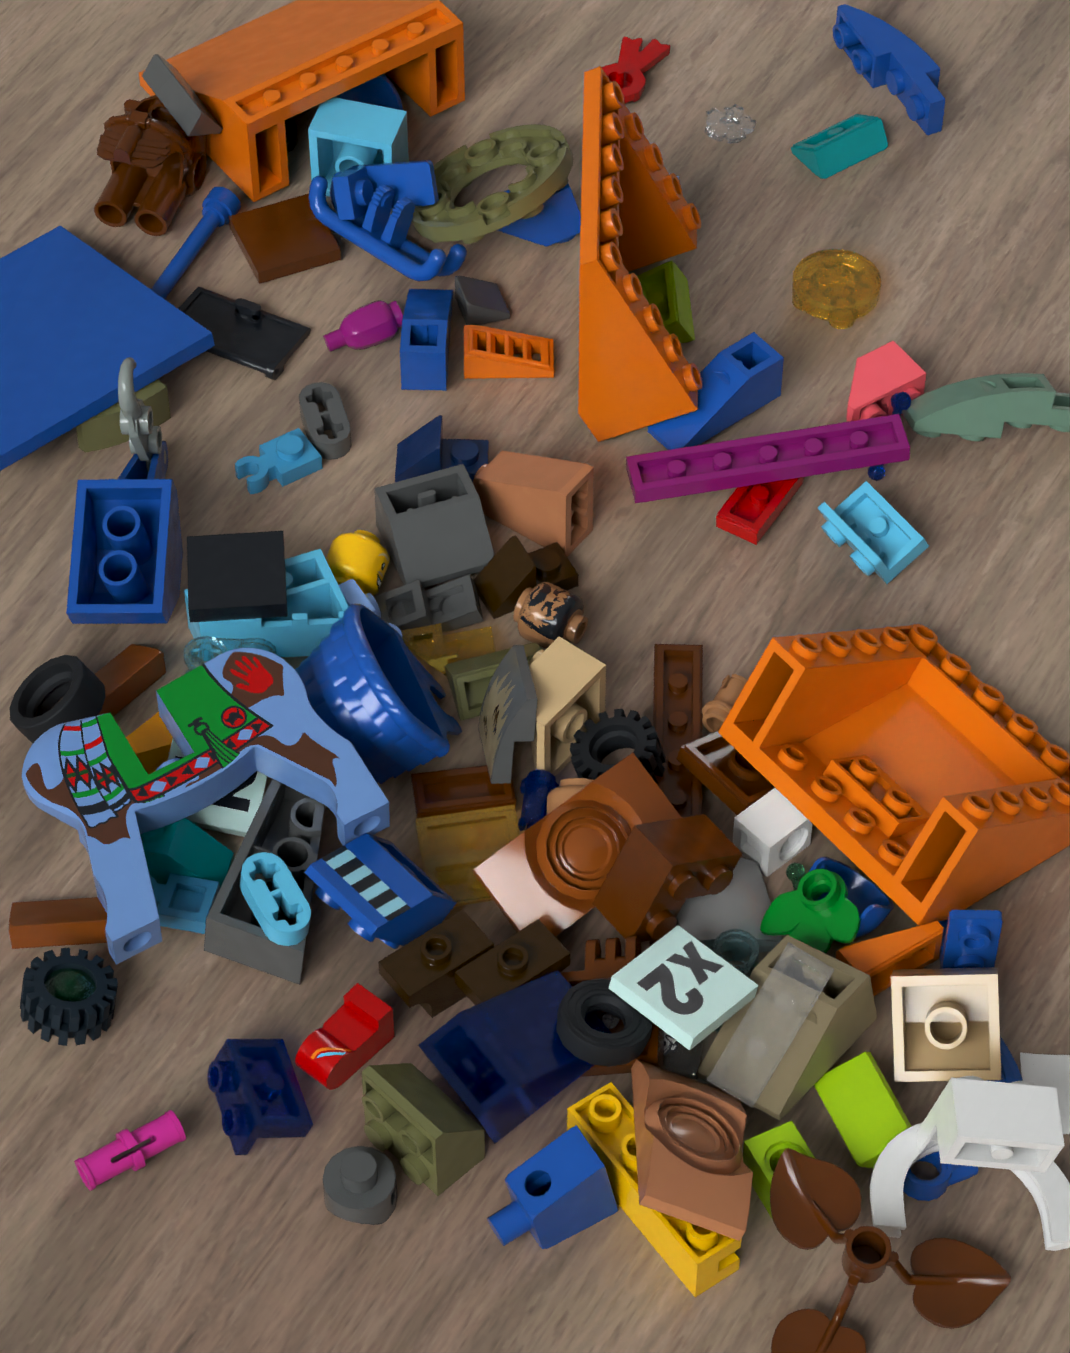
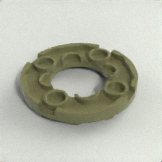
M539 124L510 127L490 133L491 139L479 141L469 148L465 144L445 156L434 165L439 200L434 205L415 206L412 223L416 231L434 243L462 240L464 244H472L481 240L486 234L501 229L521 218L528 219L539 214L544 208L543 203L556 191L565 187L569 181L568 175L573 166V154L562 132L554 127ZM521 164L527 166L525 168L528 173L527 176L519 182L508 185L510 193L502 191L490 194L483 198L477 207L474 201H470L463 207L454 206L455 198L461 189L470 185L476 177L504 165Z

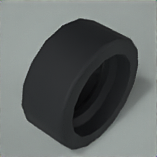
M62 655L52 658L37 667L15 692L9 707L10 721L28 740L34 743L44 732L58 724L99 715L106 698L105 685L77 656Z

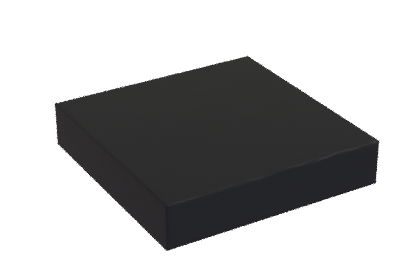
M283 531L187 536L188 610L190 623L288 617Z

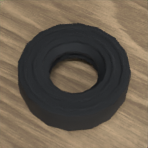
M599 978L582 981L570 988L559 1004L556 1028L563 1046L575 1057L593 1065L612 1067L627 1064L639 1057L650 1040L652 1022L608 989L611 980ZM595 1011L608 1012L622 1020L624 1029L619 1033H602L592 1029L586 1023L585 1016Z

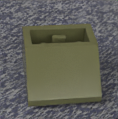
M412 1063L369 1065L361 1071L362 1103L365 1115L364 1132L380 1151L387 1149L400 1161L403 1171L415 1184L421 1185L424 1183L432 1192L439 1196L485 1158L484 1129Z

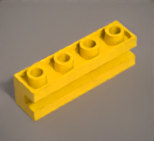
M612 1082L567 1108V1131L577 1125L605 1165L616 1203L694 1297L699 1296L739 1270L740 1258L735 1251L741 1248L742 1238L738 1241L639 1205L634 1109Z

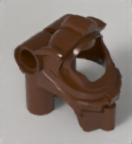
M154 95L141 101L126 100L124 103L125 114L112 116L104 123L105 131L103 135H100L97 155L104 160L110 161L112 175L94 207V212L97 218L104 224L111 227H121L126 223L134 206L139 207L135 215L136 225L149 235L161 236L166 233L185 196H192L195 191L201 188L207 169V135L187 136L160 99Z

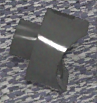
M355 1146L340 1151L325 1166L322 1180L324 1201L328 1211L346 1221L359 1224L379 1225L389 1219L396 1207L397 1182L393 1163L384 1153L372 1147Z

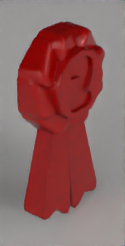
M625 36L622 38L618 63L605 65L602 69L611 82L616 81L619 84L625 104L631 101L636 102L640 99L646 84V78L643 74L670 54V45L660 44L657 39H652L642 50V38L633 40Z

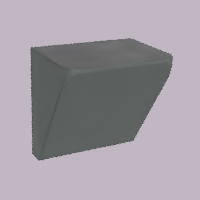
M455 276V299L466 325H482L510 318L509 310L496 283L465 276Z

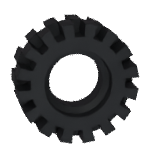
M614 709V717L611 718L604 711L598 714L600 722L595 724L590 718L584 723L586 733L581 730L576 731L574 735L576 743H571L570 752L572 754L570 758L578 778L595 780L615 765L601 764L602 760L611 752L623 748L635 749L633 753L656 784L658 782L655 775L663 776L665 771L663 763H666V758L660 740L650 720L646 716L640 718L637 711L630 710L626 717L623 709Z

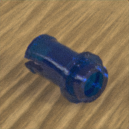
M533 770L522 780L520 790L524 797L521 816L518 821V829L520 831L525 830V828L527 830L546 816L548 793L552 789L559 787L556 777L552 773L545 770Z

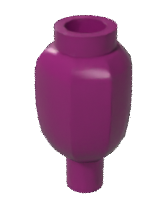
M381 300L371 302L347 314L341 321L339 329L323 335L325 344L329 352L346 345L355 350L377 346L396 335L398 328L402 327L403 314L396 301L388 304Z

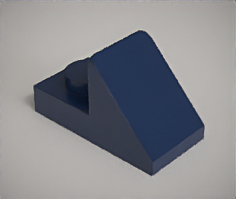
M439 415L397 444L395 482L464 464L473 483L479 468L489 463V440L443 439L442 415Z

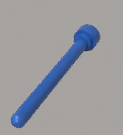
M214 187L202 203V219L151 288L152 291L162 298H167L215 229L224 224H229L228 216L235 215L240 211V200L229 189Z

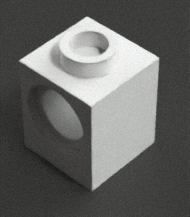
M773 788L734 817L732 843L743 853V857L758 861L760 871L768 877L810 845L812 823L776 788Z

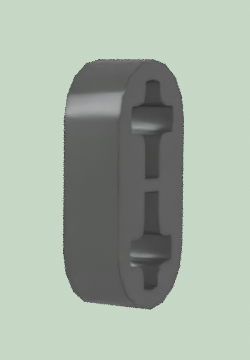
M319 382L307 385L299 394L300 417L307 438L323 459L341 458L351 448V431L340 394L334 386L327 383ZM316 403H322L326 411L319 412ZM331 429L334 439H328L324 431Z

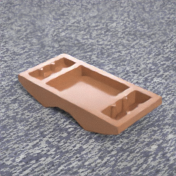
M636 1059L631 1068L639 1205L740 1241L746 1232L753 1171L743 1162L742 1144L747 1114L740 1101L727 1092Z

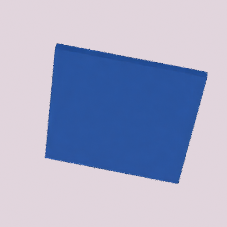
M62 226L54 228L0 258V471L118 403V377L120 366L124 359L132 357L136 362V368L133 369L134 391L136 392L215 346L212 332Z

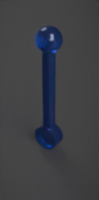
M899 392L892 396L891 405L894 408L892 415L899 414L901 417L902 411L910 407L911 398L909 394ZM884 464L869 466L867 473L871 480L880 481L884 478L886 470Z

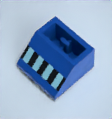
M369 833L359 836L310 864L304 872L318 885L315 894L323 902L336 910L342 908L351 917L348 925L358 935L370 942H373L375 938H379L393 949H398L400 945L408 944L442 923L457 903L391 841Z

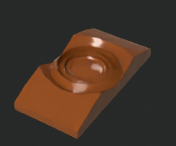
M632 752L473 869L472 872L516 932L539 919L556 937L595 908L592 903L634 825L682 817Z

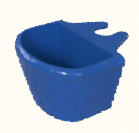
M351 604L344 611L343 618L332 625L330 634L324 637L320 645L312 650L310 656L303 660L300 666L295 669L305 686L309 703L316 714L332 730L351 742L377 783L382 784L392 776L396 778L406 770L410 772L420 764L425 765L436 756L439 758L445 756L450 749L447 734L459 735L462 732L459 723L452 716L446 714L432 696L431 691L439 699L446 696L440 684L410 652L400 634L362 604Z

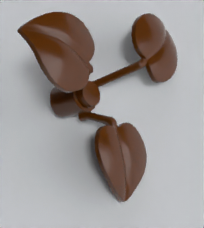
M790 1148L785 1149L781 1154L774 1170L770 1188L771 1215L778 1232L790 1244L804 1250L817 1248L828 1236L835 1244H846L842 1255V1266L849 1279L831 1321L825 1314L815 1309H801L788 1314L775 1329L771 1343V1353H866V1343L863 1336L854 1329L840 1325L858 1284L871 1283L878 1280L883 1275L886 1266H890L906 1285H916L913 1292V1304L917 1312L933 1325L950 1329L967 1326L980 1318L996 1298L1009 1286L1011 1276L996 1260L983 1251L964 1242L949 1238H934L917 1245L910 1257V1265L913 1274H910L899 1262L898 1253L891 1251V1242L881 1229L874 1226H861L854 1231L849 1229L856 1223L859 1217L862 1197L858 1185L847 1172L830 1162L808 1157Z

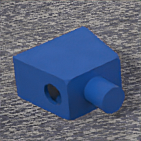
M575 1125L507 1175L505 1183L512 1202L487 1217V1220L503 1246L530 1231L542 1249H548L613 1215L618 1211L605 1165L577 1125Z

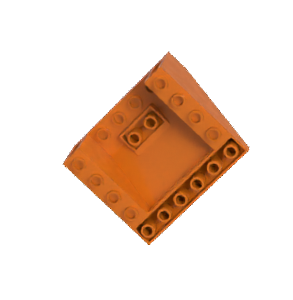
M296 0L166 60L179 71L223 128L220 134L207 135L206 154L253 202L290 185L285 120L384 73L430 117L465 101L463 22L440 0ZM145 70L139 72L140 86L150 96L156 95L142 77Z
M601 66L584 72L578 414L598 442L698 410V390L702 389V378L697 366L694 363H688L683 355L678 337L674 333L669 334L664 327L658 307L654 303H648L643 295L642 286L636 274H629L632 270L697 249V229L701 228L700 215L696 206L693 203L688 204L683 197L681 184L674 173L669 174L664 167L662 154L655 143L650 144L645 137L644 128L637 113H630L626 107L619 84L616 81L611 82Z
M914 624L909 626H887L875 629L772 637L718 733L917 925L948 920L951 910H965L1070 846V754L1063 748L1047 741L1037 732L1038 726L1030 718L1016 713L1004 702L1003 694L998 689L978 679L970 671L971 666L967 661L955 654H951L937 642L938 636L931 629L920 624Z

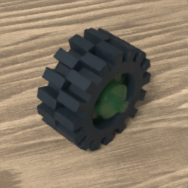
M61 948V953L58 957H56L53 950L44 952L43 961L39 957H35L31 961L30 968L26 967L24 972L20 1000V1016L23 1022L28 1021L27 1029L33 1034L42 1029V1040L49 1042L54 1035L59 1037L58 1045L67 1046L68 1038H74L77 1046L85 1044L87 1034L93 1041L101 1037V1030L107 1031L111 1026L118 988L117 978H113L114 970L108 965L103 968L104 959L96 955L90 961L87 959L88 951L79 949L78 956H71L70 948Z

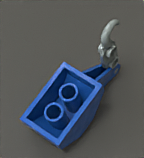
M132 357L124 359L120 366L118 401L121 409L120 430L122 435H129L130 452L134 455L118 479L78 480L66 611L72 624H167L180 597L183 549L178 493L173 480L165 479L168 468V447L166 441H162L161 427L153 426L152 407L145 406L142 399L136 398L133 384V369L136 368V362Z

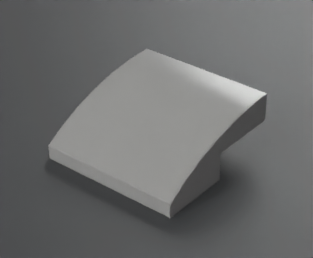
M740 858L733 870L731 883L721 893L686 899L676 917L677 923L675 927L679 925L711 950L730 947L733 957L771 951L782 940L781 935H765L760 930L761 922L771 902L758 861Z

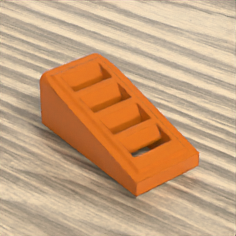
M464 325V379L554 378L553 339L479 325ZM514 354H523V358L515 357ZM532 354H540L541 361L532 360Z
M938 921L860 941L837 950L836 959L870 975L873 995L875 996L891 987V974L893 970L922 969L938 960L944 927Z

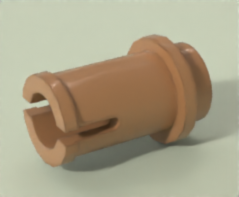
M732 674L730 678L727 675L723 679L722 685L714 699L707 702L702 708V723L710 733L719 731L748 681L744 677Z

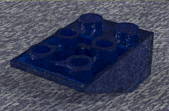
M558 970L461 1011L418 1045L438 1075L476 1122L484 1129L494 1144L594 1066L575 1057L566 1049L557 1033L559 1004L568 990L572 988ZM590 1012L585 1016L586 1023L592 1029L612 1034L594 1012Z

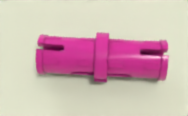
M169 1110L164 1115L131 1132L126 1128L116 1133V1140L83 1158L76 1159L74 1162L83 1183L91 1191L96 1186L130 1168L135 1172L146 1166L145 1160L178 1142L185 1141L186 1135L175 1113ZM150 1138L149 1143L111 1162V1158Z

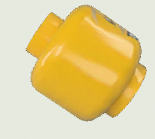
M357 530L354 533H343L334 538L326 556V561L338 585L354 579L364 594L371 593L375 596L383 582L390 557L376 535L368 531Z

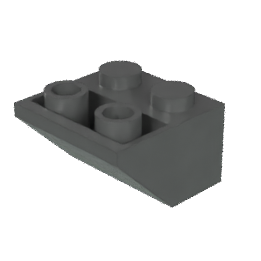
M464 464L374 488L376 526L403 585L419 580L425 588L481 572L495 556L480 497Z

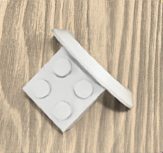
M977 1076L951 1077L925 1120L898 1134L879 1155L870 1181L873 1226L881 1229L888 1237L900 1238L901 1230L906 1229L903 1201L906 1174L909 1168L919 1159L939 1151L940 1163L1011 1170L1028 1188L1036 1202L1042 1222L1045 1250L1057 1251L1070 1248V1184L1061 1169L1054 1162L1065 1146L1057 1088L1038 1086L1029 1081L1005 1083L984 1081Z

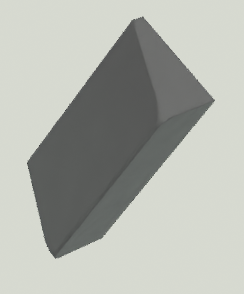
M159 54L153 55L142 77L187 136L220 134L223 128L179 71Z

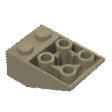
M788 935L753 969L749 978L759 985L755 998L723 1023L697 1070L698 1078L778 1120H781L877 1019L870 975Z

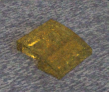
M515 805L415 819L423 872L457 902L455 906L493 901L472 870L520 835Z

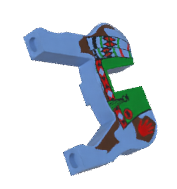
M257 648L233 649L216 656L156 690L159 716L184 757L165 761L155 772L149 775L111 712L58 724L44 732L30 747L22 768L24 789L29 799L39 809L78 830L79 840L89 855L98 899L107 913L105 934L109 954L116 965L163 941L159 915L140 834L162 828L199 812L236 789L256 771L327 806L337 819V835L343 846L365 833L374 835L390 827L389 801L350 741L332 730L316 714L309 703L306 689L300 676L288 662L276 654Z

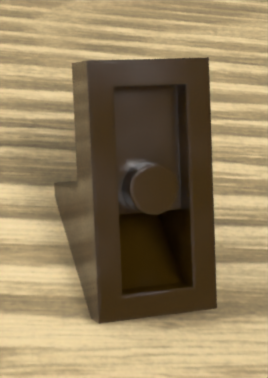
M515 535L509 538L473 581L476 584L478 596L493 619L513 612L519 597L526 588H534L542 582H549L568 591L578 587L579 574L557 542L528 553Z

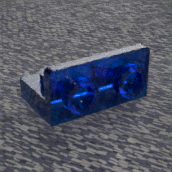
M226 1039L216 1058L209 1065L207 1080L210 1090L215 1093L222 1114V1127L224 1133L230 1138L235 1155H247L257 1138L306 1137L313 1126V1122L284 1040Z

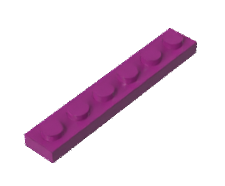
M894 414L627 456L626 470L636 504L907 461L910 459V445L900 415Z

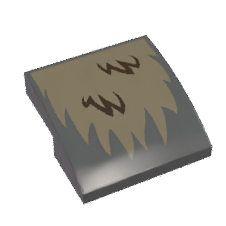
M513 645L502 659L488 685L480 711L478 730L491 784L511 783L514 742L534 741L538 699L523 645Z

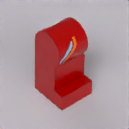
M359 983L355 984L343 996L344 1005L323 1024V1027L312 1032L303 1041L296 1054V1066L329 1090L336 1089L346 1082L395 1037L393 1008Z

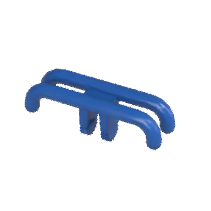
M316 176L312 179L308 197L310 208L315 217L324 226L404 276L418 282L429 281L435 276L452 275L461 268L465 261L467 250L462 244L453 245L446 257L445 252L441 249H434L428 252L407 239L406 236L413 213L415 212L414 209L416 208L415 203L407 197L400 198L396 205H394L392 214H390L395 191L389 186L382 185L376 189L364 215L355 220L339 221L333 182L331 181L330 197L336 212L327 204V179L323 176Z

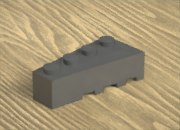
M274 779L271 780L206 917L204 951L300 985L307 936L298 944L291 946L278 945L270 941L242 895L240 889L241 870L245 860L255 853L267 852L275 854L287 865L311 909L314 882L304 872L310 864L318 859L325 809L324 804ZM262 873L255 874V880L262 879L271 892L273 877L265 878ZM279 906L278 921L286 920L289 925H294L296 917L289 919L281 906Z

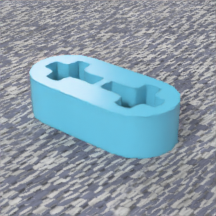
M267 852L255 853L248 857L242 865L240 889L264 934L270 941L278 945L291 946L298 944L305 939L309 932L311 917L309 903L280 857ZM262 873L265 878L273 877L271 892L262 879L255 880V874ZM279 906H281L289 919L296 917L294 925H289L286 920L278 921Z

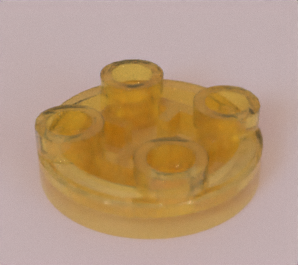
M843 249L817 251L803 258L793 272L792 303L797 309L803 310L816 318L828 321L834 328L847 329L853 326L855 319L866 315L876 306L880 297L881 276L876 266L858 253Z

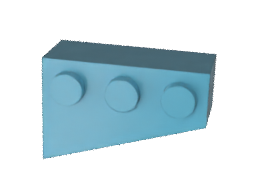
M321 548L285 559L288 617L190 623L188 589H185L188 627L203 661H209L224 652L238 648L262 649L279 657L310 656L312 650L317 648L321 640L330 634L332 625L343 618L344 611L349 607Z

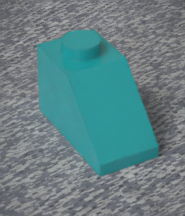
M187 818L140 834L149 875L159 884L166 885L170 873L218 881L221 888L234 861V852Z

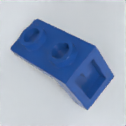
M430 160L356 165L332 177L339 221L355 220L364 215L372 200L373 193L382 185H387L395 191L392 208L403 197L412 200L415 206L434 205L439 200L434 166Z
M951 910L948 920L938 921L944 927L939 956L940 969L995 967L1003 923L1001 911Z

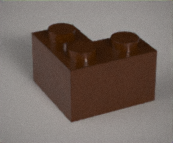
M705 814L634 825L592 904L625 940L627 936H639L641 942L659 940L675 927L677 923L676 917L686 899L721 893L731 883L733 870L743 853Z

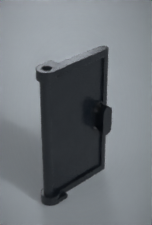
M197 287L178 308L212 332L215 346L206 352L264 373L266 378L276 380L282 374L286 361L311 332V328L261 310L259 304L243 298L234 300L202 287Z

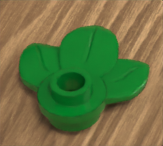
M815 869L801 878L797 890L783 893L771 903L763 917L760 930L765 935H789L826 954L833 940L842 943L853 942L859 931L861 921L858 908L847 899L848 888L842 877L833 871ZM829 892L825 898L818 900L822 894Z

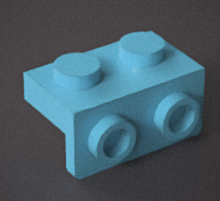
M867 481L834 510L825 502L818 507V510L826 520L821 528L838 547H841L846 542L854 550L850 558L868 577L875 571L886 584L929 547L925 539Z

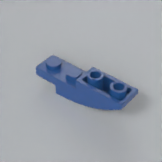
M846 4L838 6L836 25L833 26V38L837 47L843 49L852 60L856 72L862 74L872 88L887 84L890 93L896 95L905 106L909 118L912 121H916L926 135L942 131L945 98L938 90L940 67L913 40L883 20Z

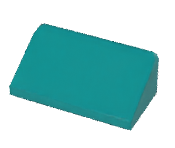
M855 114L793 144L791 151L816 176L826 179L885 150L888 147V141L881 118Z

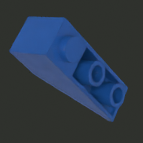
M409 289L401 330V390L447 391L453 290Z
M755 332L749 334L719 352L700 372L702 389L698 390V410L648 426V433L667 450L700 445L781 396L784 357Z

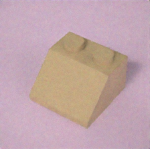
M560 636L546 650L541 649L537 651L528 664L538 699L534 741H531L536 782L543 787L571 761L570 745L571 743H576L574 738L576 731L581 730L586 733L584 723L590 718L595 724L600 722L598 714L605 711L606 664Z
M998 967L893 970L891 974L894 1081H949L951 1077L960 1078L963 1076H977L984 1081L1001 1080Z

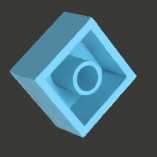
M333 97L319 105L308 128L311 180L316 176L325 177L328 182L326 196L330 197L332 177L337 172H343L356 165L409 162L407 111Z

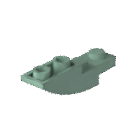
M995 374L963 380L927 392L905 403L902 414L913 431L930 438L940 437L941 433L959 435L961 438L969 441H983L985 437L1001 439L1004 422L1017 428H1030L1032 424L1048 425L1050 428L1061 432H1070V393L1056 392L1044 374Z

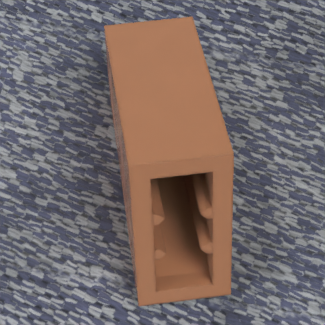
M501 451L489 464L482 465L475 474L473 485L480 497L484 515L543 547L557 542L568 557L593 530L594 467L586 463Z

